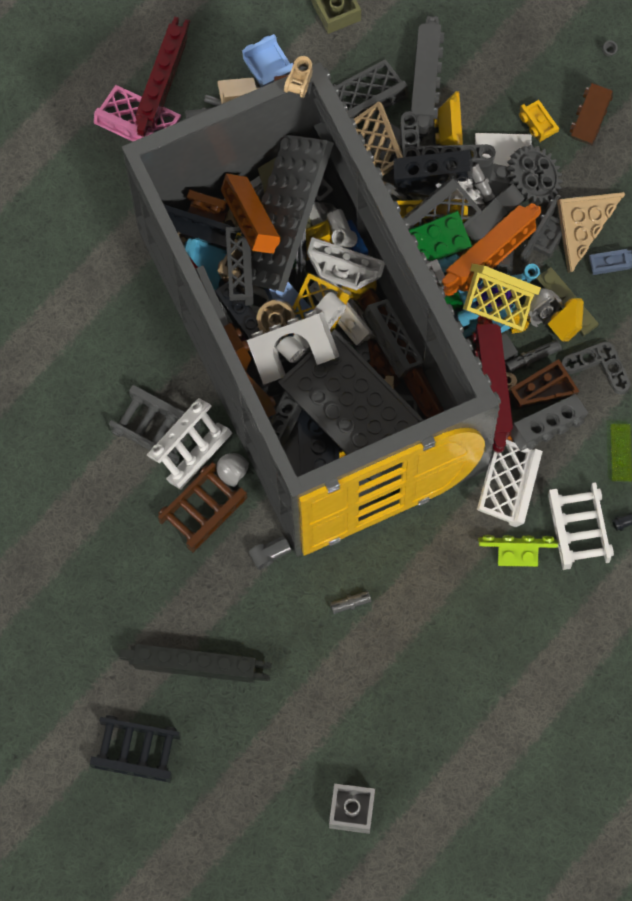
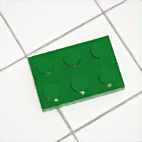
M458 210L409 229L410 234H414L418 241L417 248L425 254L427 261L440 260L472 247Z

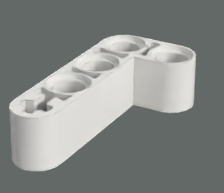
M329 292L322 298L314 310L317 313H324L329 329H331L346 309V304L333 292ZM295 334L293 337H285L277 345V350L290 363H299L312 351L307 340L298 334Z

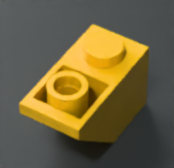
M571 298L564 304L565 308L561 312L558 311L551 316V321L548 325L561 341H569L582 329L584 301L581 298Z

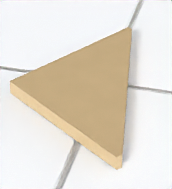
M624 192L557 200L568 272L574 271L578 262L589 249L592 241L597 237L607 219L610 218L621 198L625 196Z

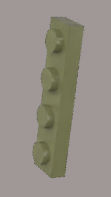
M552 267L536 278V281L542 288L552 290L560 297L563 302V307H560L561 311L565 308L564 304L568 300L577 298ZM583 305L582 329L579 332L584 337L598 327L599 323Z

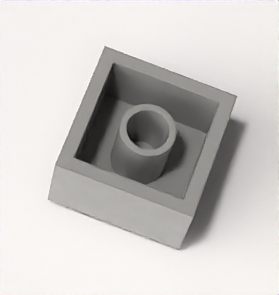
M334 784L329 829L370 834L375 789Z

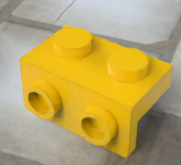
M539 100L527 107L525 104L521 105L519 117L523 123H527L531 135L534 138L536 137L539 142L559 132V127Z

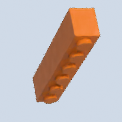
M226 174L221 192L251 250L274 254L276 247L280 243V236L249 179L245 176Z

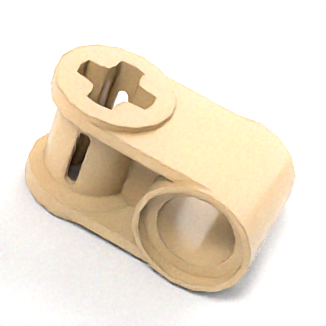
M300 56L294 61L291 72L285 82L284 92H293L299 94L301 98L305 97L313 73L312 62L308 57ZM300 67H307V68H308L307 70H304V71L299 70Z

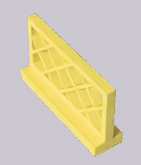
M472 264L470 271L474 272L463 310L523 331L529 314L530 303L534 294L539 295L541 288L487 266ZM479 278H481L484 283V287L480 290L477 286ZM496 284L499 292L493 295L491 287ZM511 290L513 297L507 301L505 293ZM486 291L489 299L483 302L480 294ZM523 295L527 296L525 304L521 306L519 298ZM501 297L503 304L497 307L495 299ZM477 298L479 305L471 308L473 299ZM515 302L517 309L511 313L509 305ZM491 303L493 311L487 314L485 306ZM505 308L507 316L501 319L499 311ZM517 314L520 316L518 325L515 324L513 319Z

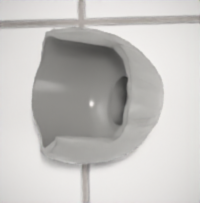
M225 454L217 462V474L225 484L233 488L246 474L249 462L240 454Z

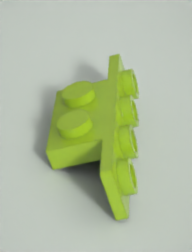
M483 535V538H478L479 546L498 547V566L538 567L539 547L558 548V540L552 536L534 539L533 536L514 538L511 535H504L502 538H495L493 535Z

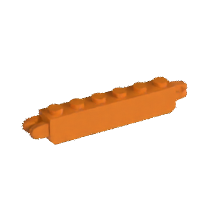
M534 203L526 207L519 205L456 262L450 265L446 270L447 275L442 279L445 296L454 295L458 290L469 291L474 272L470 271L472 264L484 265L493 269L535 232V220L541 213V207Z

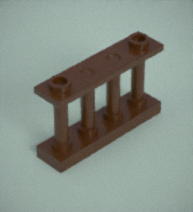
M213 462L209 466H204L200 471V475L168 507H163L158 516L160 524L168 520L187 537V548L192 553L247 499V492L242 488L238 491H233L214 474L216 464ZM207 479L228 496V501L224 505L217 503L200 487ZM194 492L215 510V514L210 519H206L186 501ZM180 506L201 524V528L197 532L189 530L173 515Z

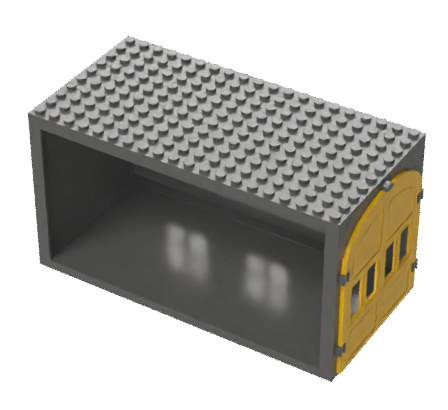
M321 62L312 65L313 73L304 98L293 92H284L285 82L288 77L286 76L122 146L139 233L296 557L302 554L305 556L327 545L332 546L339 543L341 539L411 507L421 506L429 502V499L444 493L453 486L486 472L490 462L491 451L493 450V439L495 437L498 411L500 410L499 405L501 403L497 392L493 393L490 387L492 384L487 374L484 375L481 370L482 364L478 356L474 357L471 351L473 347L470 340L465 339L463 336V327L459 321L456 322L451 304L446 303L444 290L441 286H437L434 271L428 269L425 254L417 248L418 241L414 234H410L406 218L401 217L399 204L396 200H392L389 185L383 183L382 172L379 167H375L371 151L366 150L362 134L357 133L355 120L353 117L349 118L347 105L344 100L341 101L338 97L340 95L339 90L335 84L332 85L330 73L327 68H323ZM286 135L328 140L334 143L324 171V175L333 184L334 190L320 202L331 203L336 210H343L346 220H352L369 251L367 256L384 261L385 265L382 276L377 279L376 293L381 301L388 299L424 361L421 367L434 394L444 409V412L426 419L417 404V413L424 421L348 455L343 450H340L339 459L304 475H301L297 421L284 448H282L270 423L272 418L267 417L164 205L188 212L191 201L187 198L189 190L221 200L225 199L221 192L225 175L245 176L251 182L260 176L259 167L278 156L280 143ZM311 260L306 261L307 275L311 273L318 276ZM295 268L291 270L289 276V283L294 289ZM310 279L308 287H310L315 281ZM253 293V305L260 308L266 303L267 299ZM311 295L315 306L318 305L319 301L314 295ZM307 296V303L310 307H312L309 297ZM354 300L355 303H356V304L361 308V310L363 311V309H362V307L360 306L358 300ZM282 378L270 382L269 390L265 392L268 396L271 395L276 403V406H274L275 410L285 392L278 384V381ZM401 378L402 383L395 387L394 390L399 395H412L403 378ZM292 407L286 409L285 413L291 412ZM284 425L278 426L276 431L282 430ZM402 463V467L392 472L380 476L372 481H369L367 479L377 473H380L386 469H389L397 464ZM398 475H401V479L396 480L388 485H385L381 488H378V486H376ZM400 488V492H399V493H397V494L391 493V492H393V491H395V490H397V489Z

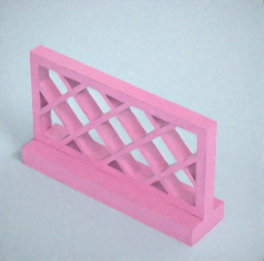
M115 85L102 106L94 112V124L130 141L143 138V136L137 135L138 125L135 123L134 113L137 112L138 107L132 108L130 102L134 101L140 102L142 97ZM118 92L123 94L125 99L115 101L114 96ZM127 103L129 109L119 111L117 105ZM114 106L116 112L114 113H108L105 111L106 108ZM163 107L159 117L161 124L156 125L155 129L148 127L145 136L154 133L156 130L178 123L181 115ZM131 114L133 120L126 121L121 116ZM170 116L173 117L174 120L169 123H164L163 117Z

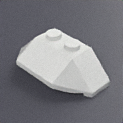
M313 237L307 251L320 278L354 290H358L381 278L385 265L382 260Z

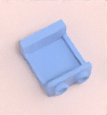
M275 34L266 36L261 41L250 44L242 50L243 59L260 87L274 82V76L289 75L293 67V63H289L279 47Z

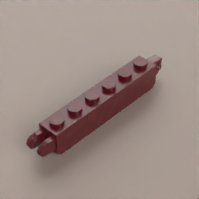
M175 16L172 24L168 25L136 112L135 123L138 125L137 135L145 137L148 127L156 128L187 43V32L190 25V20L185 19L181 27L178 26L179 17Z
M479 316L475 332H472V342L476 343L474 357L478 356L480 359L483 374L489 376L492 384L490 387L493 393L497 392L501 400L495 437L493 439L494 444L492 445L493 451L501 453L505 449L506 439L510 436L513 429L501 327L498 324H493L492 320Z

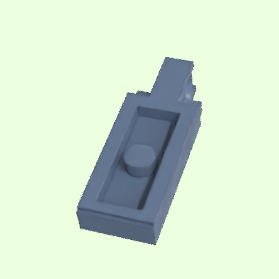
M623 249L589 255L592 275L632 268V251Z

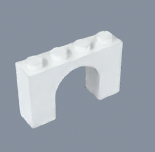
M314 310L306 313V318L299 320L296 317L288 320V325L281 327L280 324L269 327L270 331L264 334L262 330L251 334L252 338L248 339L247 343L263 385L286 375L277 350V345L285 334L294 333L304 337L311 347L317 365L340 356L323 312L317 313Z

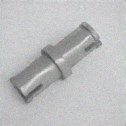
M479 163L473 164L474 185L479 189L484 201L488 202L495 198V194L488 183V177L484 176Z

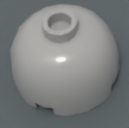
M540 289L539 295L534 294L530 303L527 319L535 327H538L537 324L544 321V326L551 321V316L558 312L561 306L563 307L562 300L552 290Z

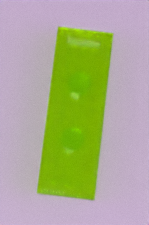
M611 424L612 481H632L631 425Z

